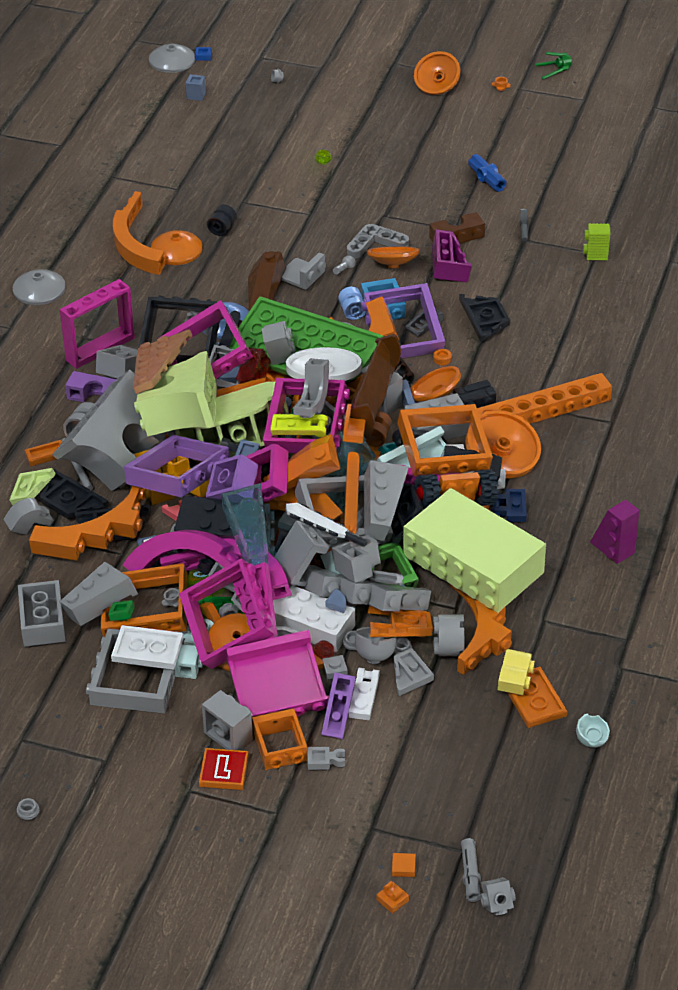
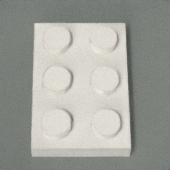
M122 625L111 655L112 662L174 670L184 639L183 633Z

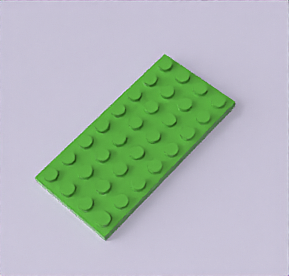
M260 296L238 327L253 355L250 358V363H258L262 367L288 375L286 362L276 365L271 363L262 335V328L266 325L285 321L287 328L291 327L293 333L291 341L294 342L296 352L320 347L348 350L361 358L362 369L370 364L377 346L375 340L384 337L365 329ZM234 337L230 349L235 350L239 345ZM360 373L356 377L345 381V383L357 378L358 376H360Z

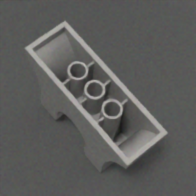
M131 370L108 386L52 454L57 460H69L84 466L95 474L111 491L117 487L121 489L126 484L124 466L136 459V456L126 448L124 442L128 445L129 449L139 453L152 449L156 444L158 445L166 439L165 435L167 433L163 432L147 436L146 430H142L140 425V419L142 418L140 413L136 412L134 406L138 394L133 389L135 374Z

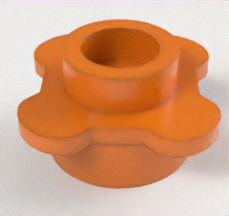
M497 77L495 82H492V86H495L499 91H503L511 86L506 77Z

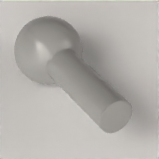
M345 256L342 263L333 269V273L339 274L346 268L354 267L356 265L355 258Z

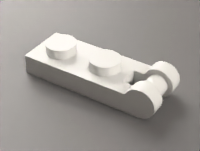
M358 668L349 708V718L370 720L380 670L366 671L365 668ZM364 679H369L371 682H366Z

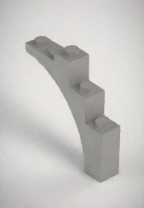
M308 565L302 575L307 581V585L300 587L321 597H329L337 589L344 594L346 601L351 604H369L382 611H400V609L428 610L431 590L427 588L396 586L367 580L354 583L342 574L316 565Z

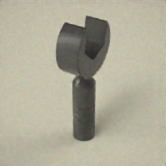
M520 209L522 242L528 241L527 209Z

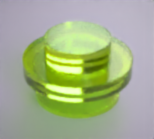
M319 150L315 155V160L320 164H327L332 159L328 150Z

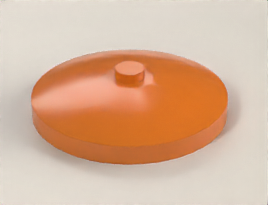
M492 410L480 414L479 417L491 453L502 457L501 469H505L506 478H517L529 473L535 467L541 454L540 439L534 428L525 419L511 412ZM470 424L465 437L467 450L479 452Z

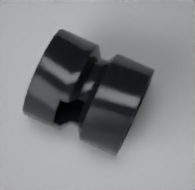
M225 204L218 206L207 221L209 231L217 236L225 235L237 218L235 210Z

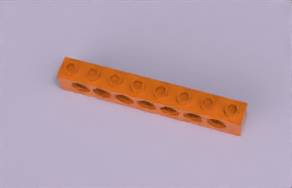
M599 373L477 408L479 415L492 410L507 411L522 417L531 424L610 401L612 385L603 373Z

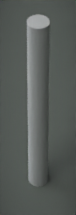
M71 461L83 486L92 490L93 486L82 465Z

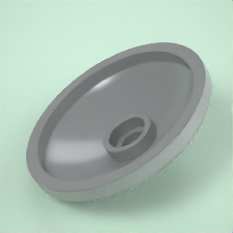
M172 43L159 46L149 55L151 67L165 73L181 72L189 69L195 63L194 52L181 44Z
M35 269L25 272L13 284V294L16 299L29 305L52 303L59 299L66 289L63 277L47 269Z

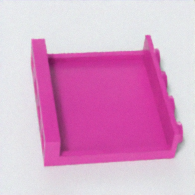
M309 630L226 648V658L238 702L251 711V718L293 708L296 715L300 716L307 711L313 710L316 712L327 707L329 697L328 695L326 696L310 643L311 635Z

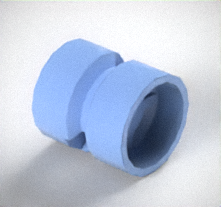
M352 286L344 288L338 296L344 315L350 320L362 318L366 311H363L361 307V302L364 300L360 290Z

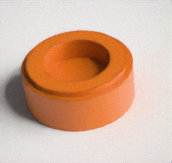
M438 349L434 352L433 361L436 364L447 365L451 362L452 354L449 350Z

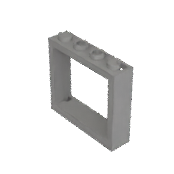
M364 475L359 476L358 491H364ZM346 476L299 479L295 489L298 503L304 504L314 511L309 494L346 492ZM391 526L384 541L376 540L378 545L390 541L393 534ZM357 528L356 535L364 536V528ZM316 529L329 548L350 541L346 538L332 536L327 531Z
M108 629L106 636L102 637L101 652H97L96 655L97 665L96 668H92L91 683H88L86 687V694H89L90 705L165 713L175 680V668L174 670L164 668L157 694L100 687L112 647L115 646L120 632L117 629Z

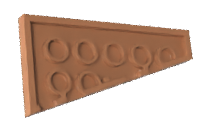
M190 329L169 337L162 336L153 343L146 342L140 345L137 352L133 389L136 394L155 387L161 379L160 374L167 371V364H172L181 352L180 347L187 344L186 339L192 337Z

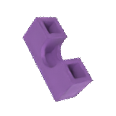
M73 371L65 385L67 399L85 402L91 395H102L108 386L117 379Z

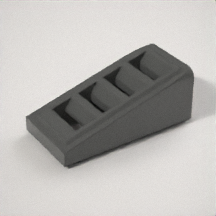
M435 308L439 323L444 320L443 313ZM424 310L405 326V329L417 337L429 331L428 323L425 322Z

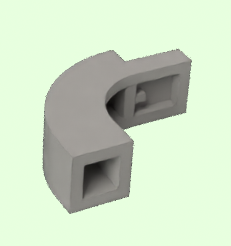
M310 358L306 362L304 389L301 399L293 407V415L310 418L314 414H321L328 389L329 360Z

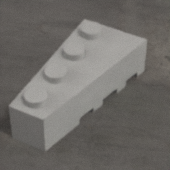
M370 460L364 474V536L368 535L375 540H385L408 472V466Z

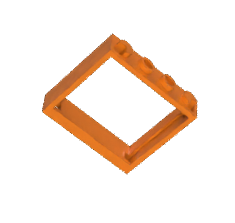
M475 404L400 410L397 424L413 476L464 473L490 469L493 456ZM471 424L480 454L420 458L412 428Z
M184 563L122 572L130 577L135 589L179 583V593L188 589V574ZM180 595L178 612L136 617L124 621H110L108 613L111 606L102 610L101 631L103 637L106 636L108 629L120 630L122 625L172 632L187 631V617Z

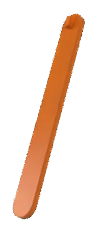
M349 452L347 456L344 526L350 532L356 534L359 454Z

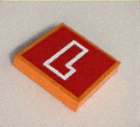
M205 748L199 787L243 790L249 752Z

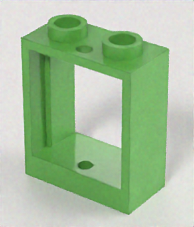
M386 542L379 546L380 561L392 557L404 577L402 585L416 588L418 577L400 544L396 545L393 542Z

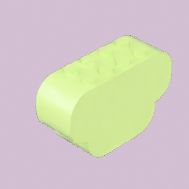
M275 382L260 383L216 397L214 427L176 429V435L208 443L214 442L213 444L220 445L224 437L235 443H240L241 439L258 443L260 447L264 446L263 438ZM286 400L282 414H289ZM229 451V456L236 454V452Z

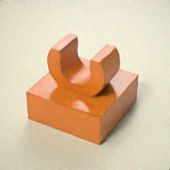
M390 881L383 887V890L376 894V900L393 914L409 901V895L397 884Z

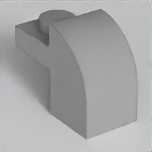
M26 498L18 501L10 508L3 519L10 531L27 535L34 523L50 526L54 521L49 514V510L44 506H39L35 498Z

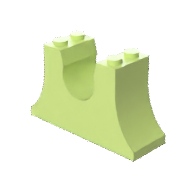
M207 351L200 352L186 361L169 366L166 372L160 374L161 379L155 387L138 394L137 400L134 402L135 410L137 413H140L142 418L140 419L141 428L143 431L146 430L147 436L182 428L214 427L217 383Z

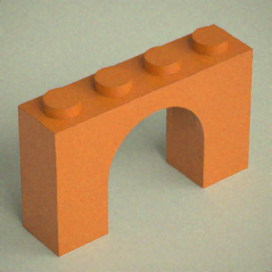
M383 296L366 302L371 319L368 331L383 336L397 335L388 305Z

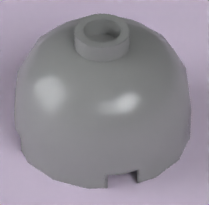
M370 627L357 629L355 647L358 654L367 659L368 663L378 664L380 661L388 659L395 651L397 637H370Z

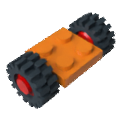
M490 469L477 470L473 473L440 475L439 481H437L438 478L435 474L418 475L414 480V485L424 509L450 488L481 506L494 505L498 499L497 493H499V489H497V486L499 484L496 482L497 476Z

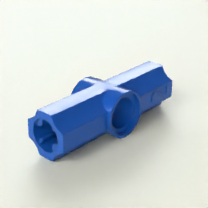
M478 154L472 155L468 165L477 173L479 181H486L497 192L502 191L507 185V181L498 173L496 165L494 163L488 164Z

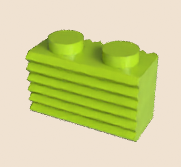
M589 223L588 230L584 232V240H587V244H583V254H586L587 260L608 261L610 225L608 223Z

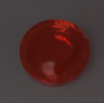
M326 640L319 641L313 648L314 653L320 659L333 657L334 655L333 645Z

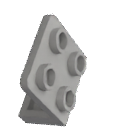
M318 253L309 262L299 258L293 259L286 266L281 280L306 290L325 272V255Z

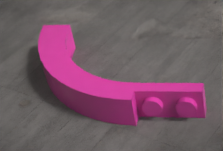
M179 530L161 534L145 541L128 556L123 566L129 571L152 568L163 555L175 549H190L201 552L214 559L223 567L237 561L239 557L232 552H228L232 546L230 543L214 534L198 530Z
M222 538L232 545L228 552L236 554L239 559L242 558L249 564L252 563L253 566L263 562L268 564L273 600L292 596L283 568L269 552L247 541ZM188 550L161 557L160 562L161 566L184 563L186 571L196 569L199 560L212 558L201 552Z

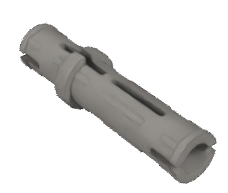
M467 838L461 842L464 867L462 879L466 886V899L470 902H476L480 900L479 884L481 882V875L478 873L476 843L473 839Z

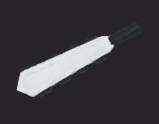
M299 503L286 504L287 515H290L291 518L301 520L309 526L313 525L321 531H327L332 536L346 538L362 547L367 545V539L350 532L344 525L333 522V519L324 517L317 511H312L308 506Z

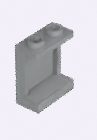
M296 520L274 558L283 568L289 584L305 587L307 581L302 575L316 553L326 554L329 546L313 525L309 526Z

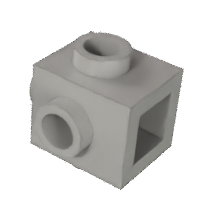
M502 877L481 882L483 893L480 894L482 906L486 907V910L491 913L494 912V915H501L507 913V909L514 908L515 892L513 887H510L509 880Z

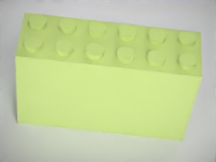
M452 488L404 525L403 552L409 560L429 570L440 579L447 581L455 588L460 589L471 598L478 600L497 613L544 573L546 543Z

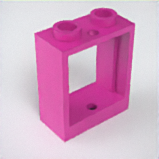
M271 444L246 456L258 464L257 476L250 500L252 503L262 504L287 493L289 451L280 447V445ZM270 462V479L261 483L262 465Z

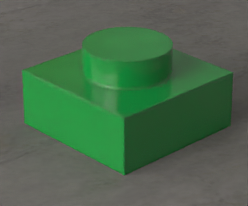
M133 600L113 602L108 613L110 621L130 619L134 610Z

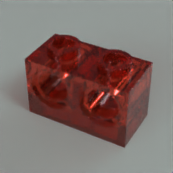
M249 348L253 357L240 365L236 376L239 384L266 377L271 360L264 349Z

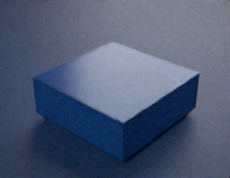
M196 47L195 61H211V47Z

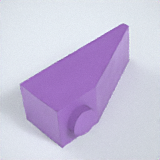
M334 672L322 736L343 740L355 685L354 676Z

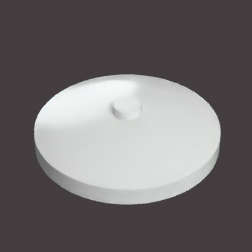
M320 347L305 349L292 354L286 360L288 375L296 379H305V364L310 358L329 360V380L347 381L356 377L362 369L361 358L357 354L339 348Z

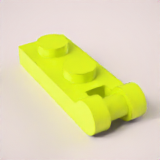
M273 414L271 433L272 435H315L317 437L326 436L327 429L325 426L328 424V417L322 414H314L310 418H302L300 415Z

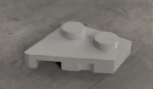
M412 648L394 655L397 694L399 696L434 680V674Z

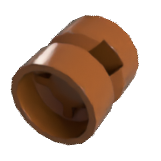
M382 411L378 412L373 432L365 441L367 445L371 447L384 445L392 424L388 414Z

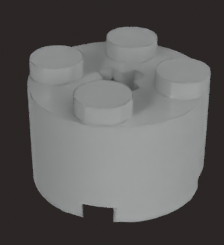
M438 614V617H434V634H437V637H433L434 654H438V656H459L464 651L463 614Z

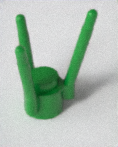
M546 52V55L559 57L555 61L535 64V66L556 64L557 67H560V69L543 76L542 79L544 80L559 72L569 70V67L572 65V59L567 52Z

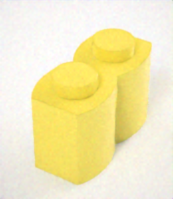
M506 650L499 676L498 690L523 695L524 690L529 689L531 677L528 674H533L535 661L531 660V653Z

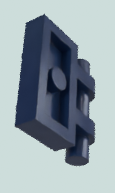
M505 489V494L497 493V502L492 505L490 511L500 517L506 516V521L526 522L525 489Z

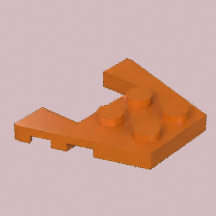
M369 604L367 605L368 613L389 615L390 624L370 622V637L432 636L433 627L430 612L401 609L400 611H382Z

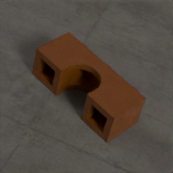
M477 212L462 215L461 225L458 226L450 225L446 220L430 223L429 238L433 242L436 230L453 232L459 243L485 237V222Z

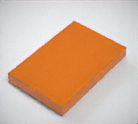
M541 667L534 668L533 674H528L531 677L529 689L524 690L523 695L507 692L527 728L567 716L568 711Z

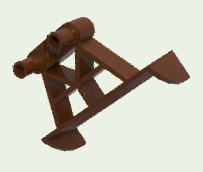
M396 334L377 338L375 340L377 346L366 373L346 383L347 389L350 390V396L345 404H352L350 418L366 420L364 437L366 439L373 432L376 417L384 401L394 370L400 361L401 344ZM326 396L325 400L333 407H336L338 396Z

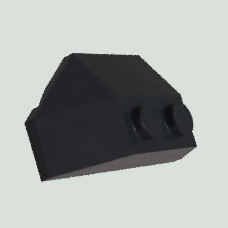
M403 484L391 523L393 531L391 537L396 545L403 543L404 525L424 509L416 487L413 484Z

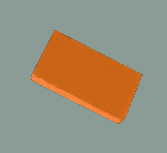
M347 404L343 441L363 443L366 420L350 418L352 404Z

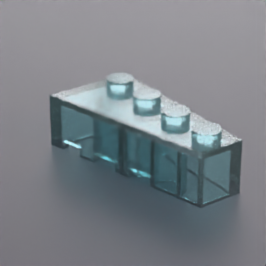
M261 483L223 493L222 508L243 560L249 564L252 563L253 566L263 562L268 564V545Z

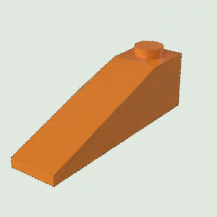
M332 434L312 441L288 459L287 490L297 486L299 479L319 478L340 469ZM270 474L263 478L264 482L270 479Z

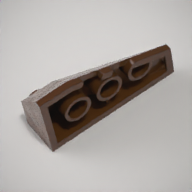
M264 252L253 265L248 276L249 311L259 296L270 300L273 299L286 270L281 252Z

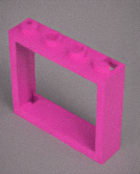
M120 279L60 309L65 358L76 369L95 360L97 351L123 345L135 339L130 287ZM117 298L119 327L77 348L74 319Z
M221 300L163 335L169 337L190 329L192 337L225 318L239 347L211 363L215 379L253 357L231 314ZM176 358L171 365L178 364Z
M276 378L263 438L265 447L277 444L289 451L288 453H298L309 443L316 440L277 438L278 435H272L271 433L273 414L283 413L286 395H302L305 379ZM329 380L326 395L338 396L330 433L333 435L336 449L340 447L341 438L339 434L344 428L342 418L343 415H346L347 405L345 403L346 400H349L350 390L347 389L345 380Z
M242 558L179 593L200 661L210 669L227 661L226 648L265 640L275 634L272 627L274 622L267 612V602L260 592L262 587L255 577L256 570L252 563L249 564ZM243 576L260 626L214 651L198 601Z

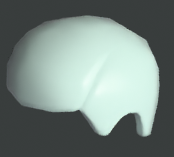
M584 714L578 720L576 728L578 740L588 747H600L605 744L610 732L607 722L599 715L590 716Z

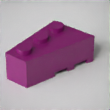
M436 230L432 244L433 278L468 282L472 265L470 262H467L466 254L461 251L456 236L451 231Z
M626 499L615 505L605 514L590 543L617 564L635 553L640 510Z

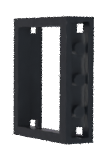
M161 295L158 297H148L138 348L146 342L151 343L158 309L202 312L217 303V301H212L211 299L201 301L197 298H189L188 300L177 296L165 298ZM220 321L209 327L205 347L209 358L214 344L216 345ZM178 354L176 360L178 363H181L194 356Z

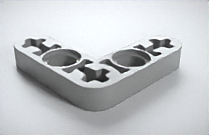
M368 224L347 245V256H352L355 259L360 258L373 242L389 247H409V237L403 233L375 224Z

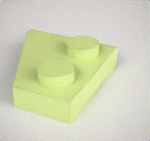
M53 468L20 473L10 497L12 505L26 498H35L55 476L56 473Z

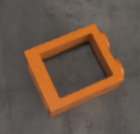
M294 708L252 717L253 734L265 770L308 761L307 744ZM292 730L296 747L267 752L262 736Z

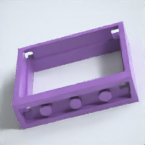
M427 283L364 293V301L361 302V307L363 311H366L365 320L367 326L371 325V319L366 302L383 296L387 304L420 299L432 341L401 345L402 358L432 354L438 349H444L445 339Z
M172 435L124 466L126 484L183 497L210 479L214 462L230 458L229 449L226 446ZM177 456L202 461L179 477L155 472Z

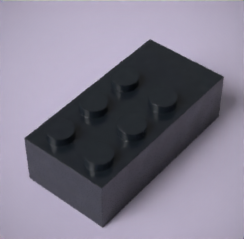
M183 496L174 531H204L220 538L238 539L257 545L265 515L261 503Z

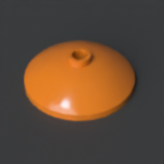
M443 51L432 52L424 56L416 65L414 80L417 87L426 94H443L456 85L460 78L461 68L458 60L452 54Z
M172 230L156 237L151 244V248L164 251L165 264L182 265L190 263L202 253V242L191 232Z
M402 246L378 247L367 250V255L371 259L388 265V268H399L400 264L411 261L419 254L418 248Z
M446 366L422 376L410 388L414 401L423 402L450 394L460 381L461 372L459 368Z
M229 614L220 618L212 625L208 634L214 651L235 640L234 635L238 634L241 637L250 632L245 614ZM227 661L218 665V667L230 671Z

